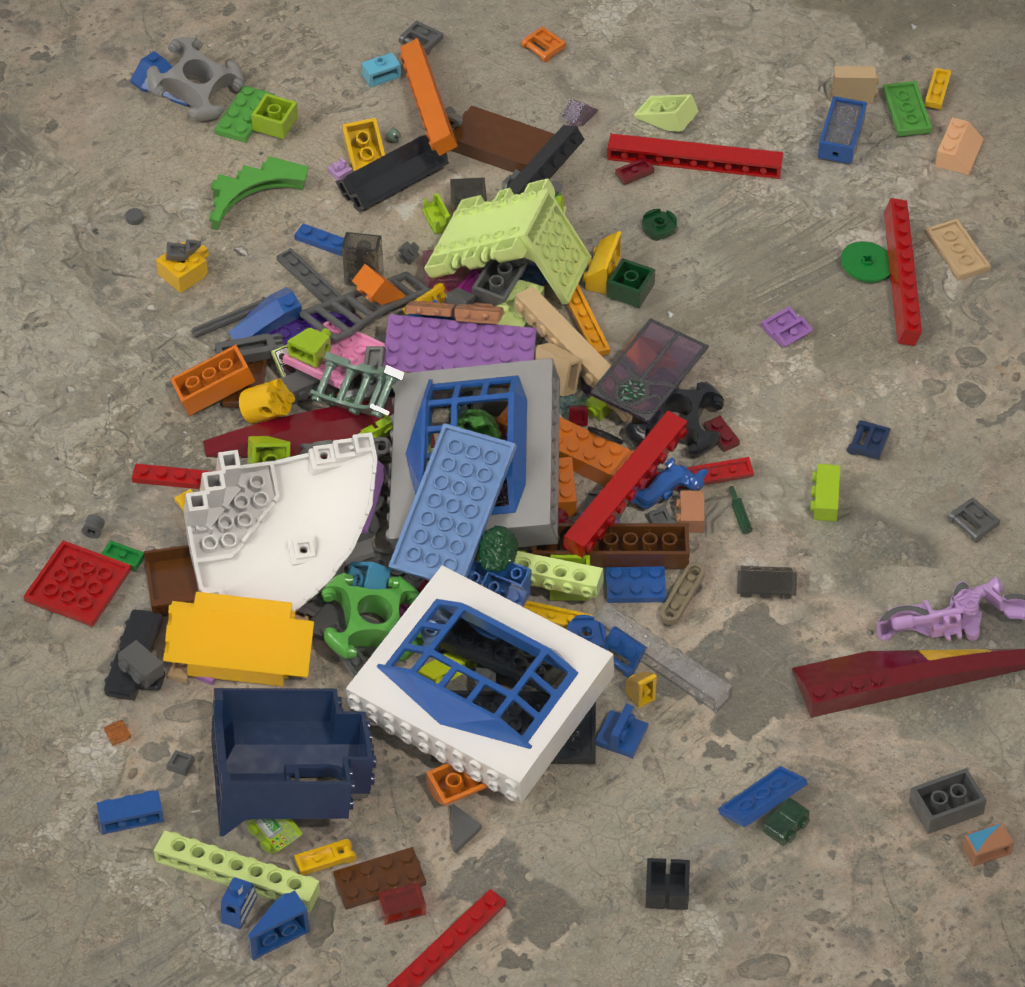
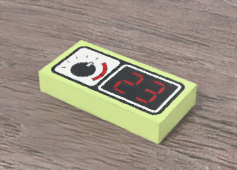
M288 344L270 351L281 378L299 371L283 363V356L288 353Z

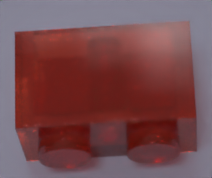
M410 883L403 887L386 889L378 893L379 907L385 925L426 915V903L419 883Z

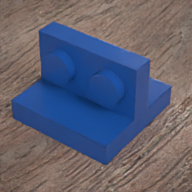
M627 703L622 713L610 710L596 738V746L633 759L648 729V723L635 719L636 715L633 714L634 706Z

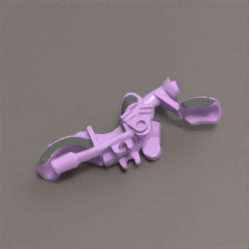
M996 576L989 583L972 589L967 582L960 581L954 588L950 606L945 609L932 610L928 600H924L923 604L900 605L888 609L877 622V635L879 639L887 641L898 632L913 630L923 635L931 636V638L945 636L946 640L951 641L950 636L956 634L958 639H961V630H963L968 640L975 641L980 636L982 612L979 611V604L981 598L986 599L997 609L1003 611L1008 618L1025 620V594H1007L1001 597L1000 592H1003L1001 580L998 581Z

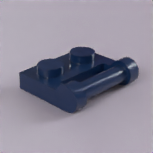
M863 420L858 421L857 431L852 443L847 447V452L851 455L859 454L879 460L890 435L891 428ZM868 431L869 433L864 445H859L863 433Z

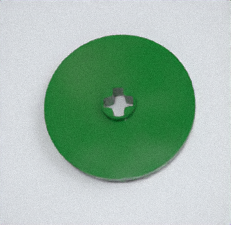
M859 241L851 243L843 249L840 262L845 272L851 277L862 282L876 283L890 276L888 251L880 245Z

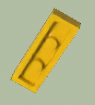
M934 69L925 100V107L942 109L951 77V70Z

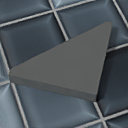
M452 804L454 852L457 853L482 829V825Z

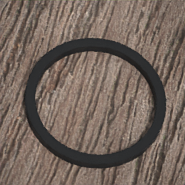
M588 427L590 432L619 444L624 442L608 432L595 427Z

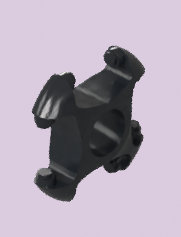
M654 376L646 379L649 381H662V379ZM707 381L697 383L696 390L674 389L650 421L646 420L643 424L628 423L625 430L626 436L633 445L638 447L667 411L681 413L685 415L682 418L687 420L686 429L688 432L683 440L680 439L678 443L689 445L688 454L699 457L711 451L720 442L719 432H709L701 428L699 419L702 411L707 406H711L715 410H721L724 406V398ZM649 385V395H659L663 398L670 388L662 387V385ZM656 397L647 399L651 410L659 403V399Z

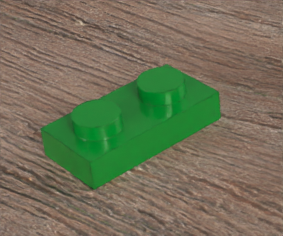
M110 540L101 553L131 565L133 571H137L145 559L144 552Z

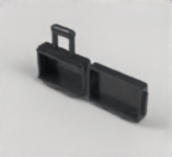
M132 610L129 620L125 621L126 628L124 634L120 636V651L137 640L152 653L163 623V615L146 610ZM117 651L114 661L110 663L109 675L104 679V693L108 697L135 701L139 689L145 687L137 684L130 674L123 672L119 668L118 653L120 651ZM165 671L164 675L155 681L154 685L151 684L146 689L159 691L166 676Z

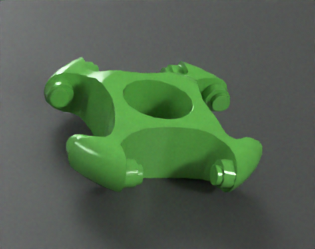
M345 572L333 578L322 590V598L326 602L336 600L341 604L345 615L346 630L340 633L334 628H326L324 631V641L345 660L347 658H356L357 649L354 648L355 646L379 647L400 620L399 606L402 604L411 606L420 594L411 583L400 576H392L388 580V587H391V589H368L350 586L353 584V575L345 574ZM364 612L376 613L385 622L382 624L369 623L362 619L359 614ZM419 633L412 642L413 645H423L422 634ZM405 651L399 661L403 662L415 653Z

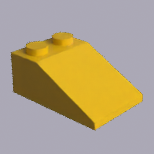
M376 118L342 124V135L353 172L385 155Z

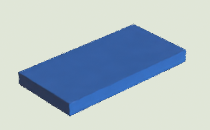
M779 766L719 807L718 811L720 815L745 828L808 785L806 778Z

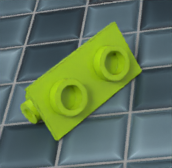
M385 416L375 422L378 428L375 429L371 424L360 430L361 432L359 433L372 432L373 438L391 436L390 433L394 426L392 425L391 416Z

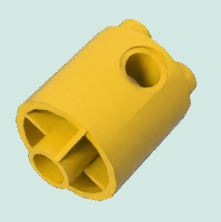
M276 379L243 390L239 397V408L244 419L254 425L287 415L291 411L295 397L281 379Z

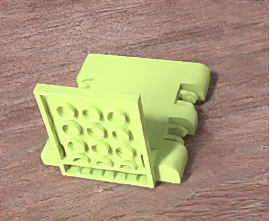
M549 179L528 183L525 191L520 195H514L512 190L507 188L499 190L495 199L491 202H485L481 195L462 199L424 269L429 277L437 278L454 274L460 266H467L468 269L472 270L484 267L490 259L503 263L525 257L537 264L563 305L569 303L592 256L555 200V189Z

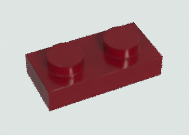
M646 157L615 169V175L624 185L654 173V167Z
M721 416L704 422L706 431L719 432L720 442L718 446L723 452L740 445V440Z

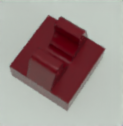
M569 406V421L578 426H588V406Z

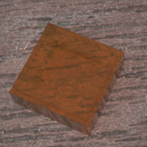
M123 720L104 727V732L112 746L131 738V734Z

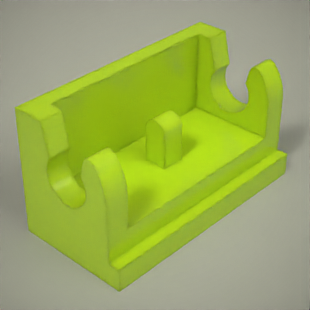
M436 193L433 194V201L431 203H428L427 198L424 199V208L422 209L434 235L444 232L451 220V216L440 195Z

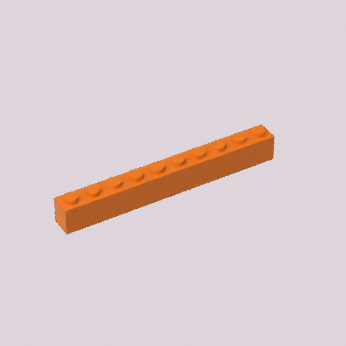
M418 38L400 47L402 53L400 58L404 63L403 67L407 72L406 76L410 82L409 85L413 91L412 94L416 100V106L420 111L419 115L423 120L422 124L426 130L425 133L429 139V145L440 156L458 147L425 49Z

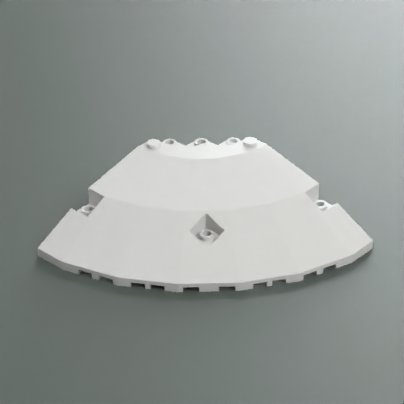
M372 432L356 434L349 439L334 440L332 444L313 446L305 454L276 461L246 465L240 464L238 450L218 452L216 471L202 473L200 492L186 493L184 504L186 534L199 592L293 602L292 611H298L322 591L353 552L373 505L377 454ZM325 455L327 459H322L320 456ZM305 549L307 552L301 553L300 550Z

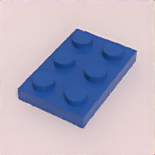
M606 567L607 603L666 602L665 567Z

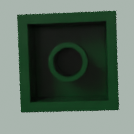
M622 258L607 281V297L640 308L655 285V269Z

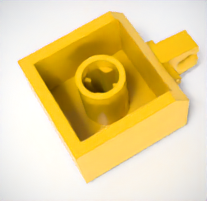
M202 245L184 261L166 260V253L156 259L158 275L178 292L182 293L207 275L206 258L209 256L208 248Z

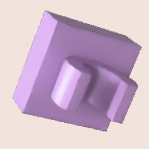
M340 158V161L333 162L328 167V173L336 180H339L352 173V168L347 165L343 158Z

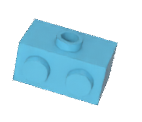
M393 53L361 63L362 76L370 88L401 78V64Z

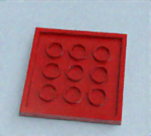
M62 540L23 596L24 601L93 627L131 572V565Z

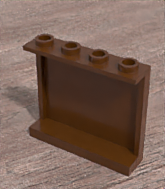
M189 545L144 551L152 612H158L163 617L169 616L168 610L169 605H172V601L194 603L196 592H199Z

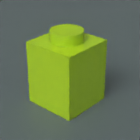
M596 395L586 400L588 415L599 422L614 411L608 406L607 400Z

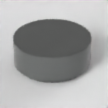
M138 208L129 209L125 214L127 223L131 225H138L144 220L143 212Z

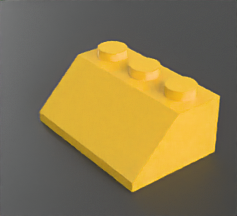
M620 231L601 239L598 247L595 246L593 259L589 260L588 272L585 271L583 277L585 290L607 294V281L616 269L621 257Z

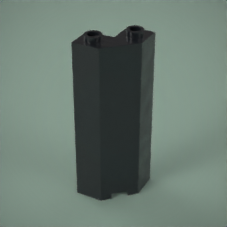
M425 134L335 182L342 196L347 201L351 200L354 203V208L360 211L449 164L447 153L439 156L436 150L433 151Z

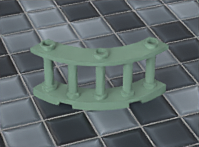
M330 352L324 354L322 361L326 362L325 371L317 391L311 389L308 394L312 396L311 399L318 403L324 401L348 409L350 413L355 415L363 413L378 418L388 415L389 411L383 408L393 383L402 380L404 372L389 366L378 367L377 370H374L373 366L359 363V366L350 364L351 360ZM337 366L345 369L346 375L337 398L325 395L324 391L333 369H336ZM356 373L363 375V381L354 403L344 401L353 376H356ZM374 378L377 379L378 383L369 405H361L370 381H373Z

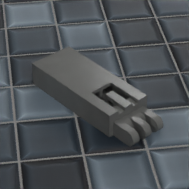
M268 333L214 344L216 355L237 345L245 362L249 363L273 358L270 351L284 346V340L281 333L272 335Z

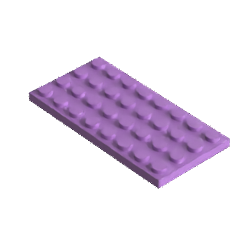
M389 314L385 341L386 355L383 367L389 366L399 371L412 373L534 360L536 328Z

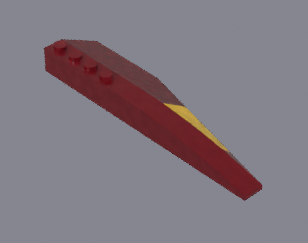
M1025 649L865 651L793 667L792 672L812 718L1025 670Z

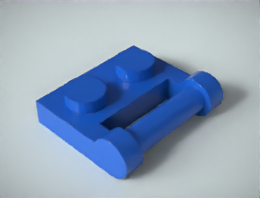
M616 626L612 627L602 647L609 652L612 649L630 661L629 666L614 657V666L622 671L627 678L634 675L647 649L645 645Z

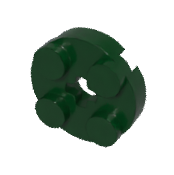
M652 209L644 214L642 230L652 240L659 241L676 233L677 218L671 211L666 210L664 212L661 209Z

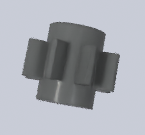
M407 241L398 249L400 252L398 257L403 263L406 261L412 263L420 255L417 252L420 247L415 242L410 244Z

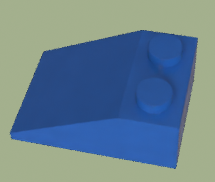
M295 890L285 893L275 900L248 934L252 960L310 932L307 908Z

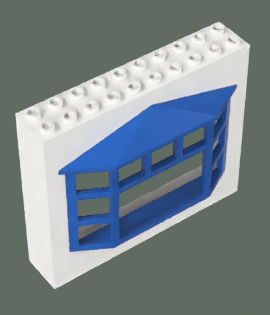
M442 565L347 686L346 693L349 710L365 712L366 719L370 720V724L378 725L388 734L400 737L406 744H413L421 752L435 756L441 763L446 762L450 764L456 771L464 772L470 775L474 781H481L491 790L503 793L509 800L522 803L614 677V655ZM440 607L453 613L446 624L429 622ZM460 617L536 657L513 690H508L435 651ZM422 629L439 632L428 647L412 644ZM405 651L422 654L411 669L395 666ZM429 657L451 667L438 684L418 674V671ZM542 661L567 673L557 689L551 687L535 673ZM456 672H460L479 682L467 698H463L445 688ZM529 679H532L550 694L549 700L540 712H537L518 696ZM484 687H488L507 697L495 713H491L473 703ZM512 702L517 703L534 719L523 735H520L501 719Z

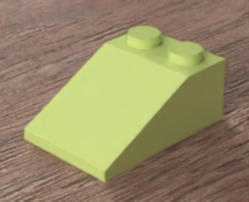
M692 94L650 96L637 110L634 117L666 131L681 132L699 111Z

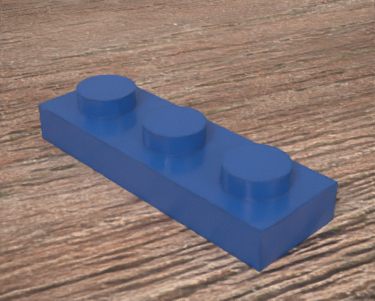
M304 223L294 234L297 241L342 256L350 246V240Z

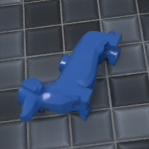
M672 457L665 463V470L657 475L648 488H645L643 491H640V489L637 491V495L631 503L637 504L643 509L650 508L662 499H669L673 495L672 491L678 486H685L692 491H700L704 487V478L709 471L702 469L693 474L687 467L676 465L675 459Z

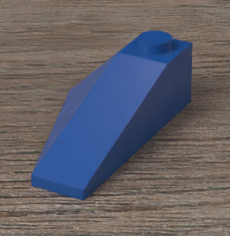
M155 51L140 60L130 79L133 85L144 92L151 91L147 81V70L151 66L158 67L160 73H166L173 68L165 58ZM168 92L163 94V96L170 98L172 102L186 107L190 106Z
M287 287L269 295L232 328L229 334L233 340L267 334L301 318L299 312L302 311L301 304L292 290Z

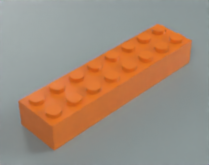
M508 406L496 419L503 439H505V433L508 432ZM559 417V458L572 457L573 471L605 487L634 451Z

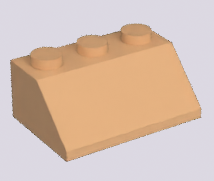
M952 117L938 149L935 166L969 175L984 138L969 121Z

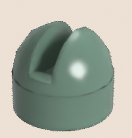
M392 127L386 139L393 143L398 142L399 139L396 137H401V133Z

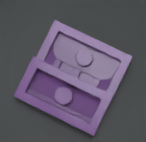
M790 306L762 321L760 324L763 330L784 348L813 332L812 327L803 316L799 318Z

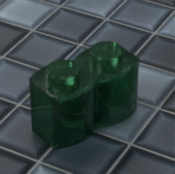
M789 797L766 820L763 832L782 846L787 842L791 843L795 839L797 831L805 829L809 824L810 811Z

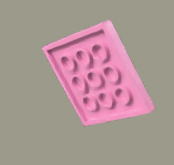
M329 321L323 324L334 334L342 332ZM356 332L353 336L338 342L330 340V353L351 360L350 364L359 366V363L364 364L366 346L385 347V343L361 332ZM289 353L283 356V363L321 380L326 368V362L322 361L316 368L290 357ZM336 366V369L332 371L328 384L340 389L346 375L345 369Z

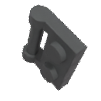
M416 20L400 35L399 43L405 45L412 41L410 37L418 38L419 41L425 43L422 46L428 56L444 36L442 32Z
M973 497L952 511L948 516V520L951 523H956L969 534L971 540L975 543L979 542L983 536L1000 525V520ZM963 515L965 518H967L972 524H974L978 528V530H974L969 524H967L962 518H960V516Z

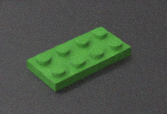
M917 81L883 84L882 90L897 135L907 136L932 133V125Z
M244 85L215 127V134L246 143L254 132L252 130V113L266 93L274 96L275 94Z

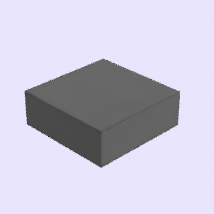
M175 750L167 764V770L186 776L195 761L194 756Z

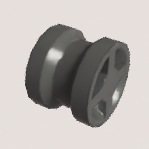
M88 515L86 524L82 528L83 534L89 538H99L101 529L105 525L104 519L98 515Z

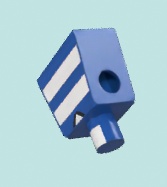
M236 877L232 879L221 900V923L241 930L258 898L255 887L251 882Z

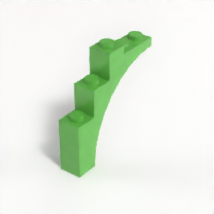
M268 156L267 161L262 163L261 169L243 165L242 171H238L236 178L218 174L217 180H213L211 190L214 191L213 198H215L213 206L216 207L215 211H211L209 221L212 222L211 229L218 230L227 212L238 201L252 193L271 188L303 190L309 166Z

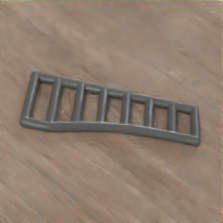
M403 272L387 278V280L406 296L403 299L384 305L375 301L372 304L379 309L374 312L356 299L360 296L366 298L367 294L363 295L358 290L304 309L299 312V315L318 331H322L324 328L328 329L311 316L314 313H319L342 331L338 334L330 331V340L338 342L353 336L364 326L386 312L416 300L430 291L431 288L409 272ZM406 279L420 290L413 292L400 281ZM348 301L365 314L366 317L361 320L341 305V303ZM330 307L335 308L355 325L349 328L326 309Z

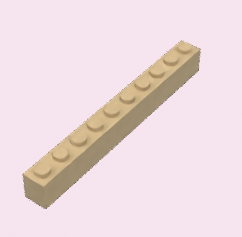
M533 286L515 295L514 308L516 312L520 313L529 325L536 328L538 334L548 343L550 342L582 359L579 375L586 384L594 388L611 365ZM615 369L610 373L617 375L619 381L624 379ZM609 376L601 386L603 391L615 400L613 396V390L616 386L615 378ZM607 401L608 406L627 424L630 422L636 424L644 419ZM644 401L639 405L627 407L649 411L650 405Z

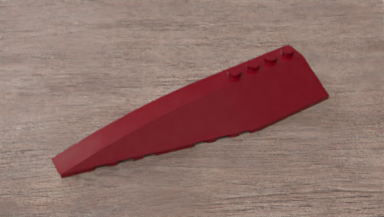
M395 396L388 397L383 408L389 411L388 417L394 414L392 398H395ZM370 400L363 401L361 405H369ZM333 406L240 428L204 440L203 444L206 457L218 458V452L238 450L241 458H248V436H269L289 441L290 457L299 455L303 450L300 447L303 443L313 444L314 442L324 440L349 439L353 435L359 434L360 430L371 424L375 429L378 428L375 422L382 418L363 413L355 415L350 413L348 409ZM431 434V448H434L436 444L434 434ZM391 436L386 437V438L389 439V441L391 442V444H392V446H393V442H392V440H391Z

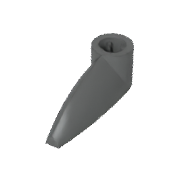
M451 106L445 108L451 127H459L463 122L462 116L456 114V111Z

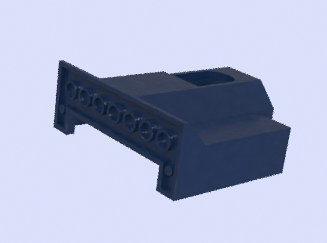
M214 688L211 745L219 836H225L246 819H349V810H353V798H367L370 794L371 785L375 783V775L372 773V770L376 768V755H374L370 720H366L365 712L343 711V708H341L342 698L338 697L337 688ZM299 777H335L340 781H300Z

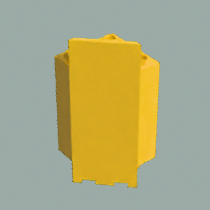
M196 592L194 603L172 601V605H169V621L166 629V647L163 661L187 664V676L283 686L284 679H288L289 675L308 677L314 621L295 619L296 611H292L293 602Z

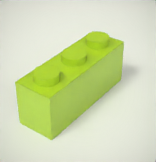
M817 464V471H813L812 482H815L816 486H812L811 497H815V501L811 500L810 512H814L813 520L837 522L840 465Z

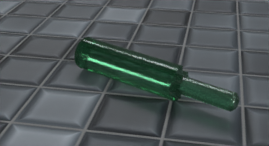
M730 486L729 491L733 499L731 505L742 534H749L753 528L742 499L738 498L734 486Z

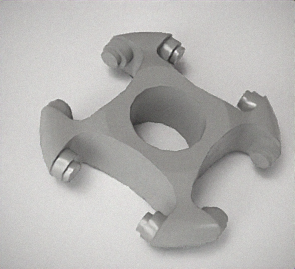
M181 37L173 39L168 46L170 52L181 56L180 62L166 73H160L156 66H151L147 70V81L153 96L162 97L164 92H168L192 106L188 115L194 121L217 119L223 113V108L220 105L210 104L209 99L224 86H230L236 92L240 91L244 86L242 70L238 62L229 60L225 68L206 58L199 52L203 43L196 37ZM194 75L200 77L205 83L197 84L191 82L185 76Z

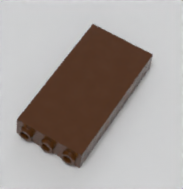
M471 105L468 111H465L463 114L462 124L453 130L458 147L450 151L512 173L515 169L521 172L554 136V133Z

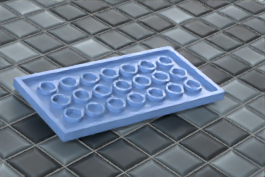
M443 423L388 567L430 581L443 565L467 578L517 445Z

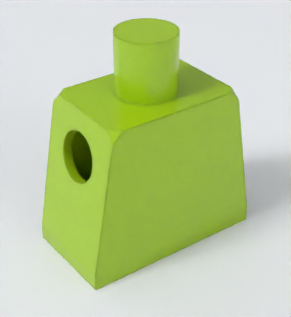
M307 328L287 341L289 356L317 368L322 363L324 354L331 351V332L326 328L322 331Z

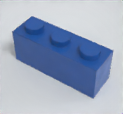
M158 790L97 802L102 834L164 822Z

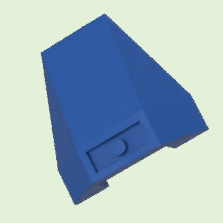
M473 561L467 578L524 607L530 595L532 570L512 562L508 564L505 571H485L481 563ZM466 621L480 635L495 641L501 639Z

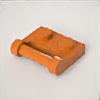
M542 26L525 37L521 42V46L525 49H530L540 56L542 61L547 63L552 56L566 48V42ZM533 42L537 43L547 51L544 52L536 45H534Z

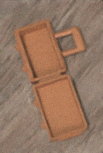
M410 301L405 306L406 313L447 317L453 315L456 317V321L498 324L505 314L503 307L486 303L458 304L455 308V304Z

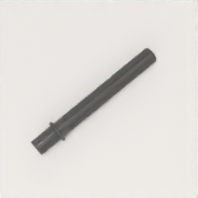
M263 296L261 300L192 328L193 336L197 338L245 318L249 311H253L266 298Z

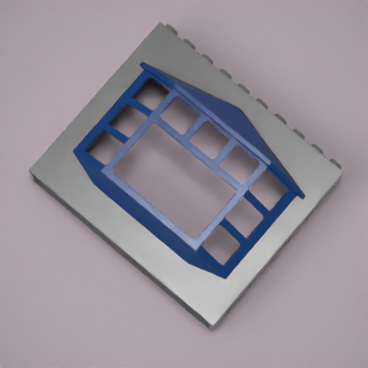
M553 358L404 373L402 380L393 383L395 398H392L394 414L391 415V421L394 426L390 433L393 446L390 447L392 463H389L391 479L388 480V487L391 492L387 498L390 513H387L389 530H386V539L390 541L392 551L395 550L432 454L431 434L440 433L443 426H432V408L451 406V424L449 425L457 427L458 405L508 400L507 441L517 445L504 479L507 480L509 505L493 508L485 532L495 525L507 527L508 530L515 534L518 541L517 547L558 544L560 378ZM510 387L507 393L487 395L488 389ZM481 390V394L478 396L459 397L460 392ZM453 393L452 398L433 400V395Z

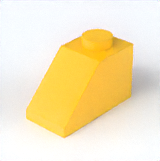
M641 672L630 676L626 680L625 692L638 709L656 700L657 676L655 673Z

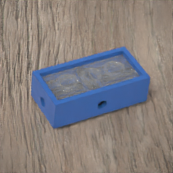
M833 96L819 142L818 158L852 164L866 117L867 102Z

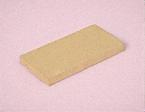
M958 219L926 228L925 233L958 280L991 270V265Z

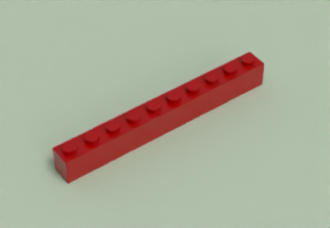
M610 133L607 160L632 163L646 157L655 166L780 179L783 152Z
M890 198L884 210V221L897 343L915 346L922 333L908 202L907 200Z
M670 411L665 413L564 535L563 548L581 558L587 552L590 553L593 550L596 541L601 540L605 535L606 529L612 527L615 523L616 517L619 514H623L628 502H632L637 495V491L645 487L647 479L650 476H654L658 466L666 461L669 452H673L676 449L678 441L685 438L688 432L686 429L687 420Z

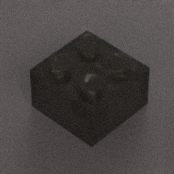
M485 177L450 179L452 216L462 199L481 195L484 201H487Z

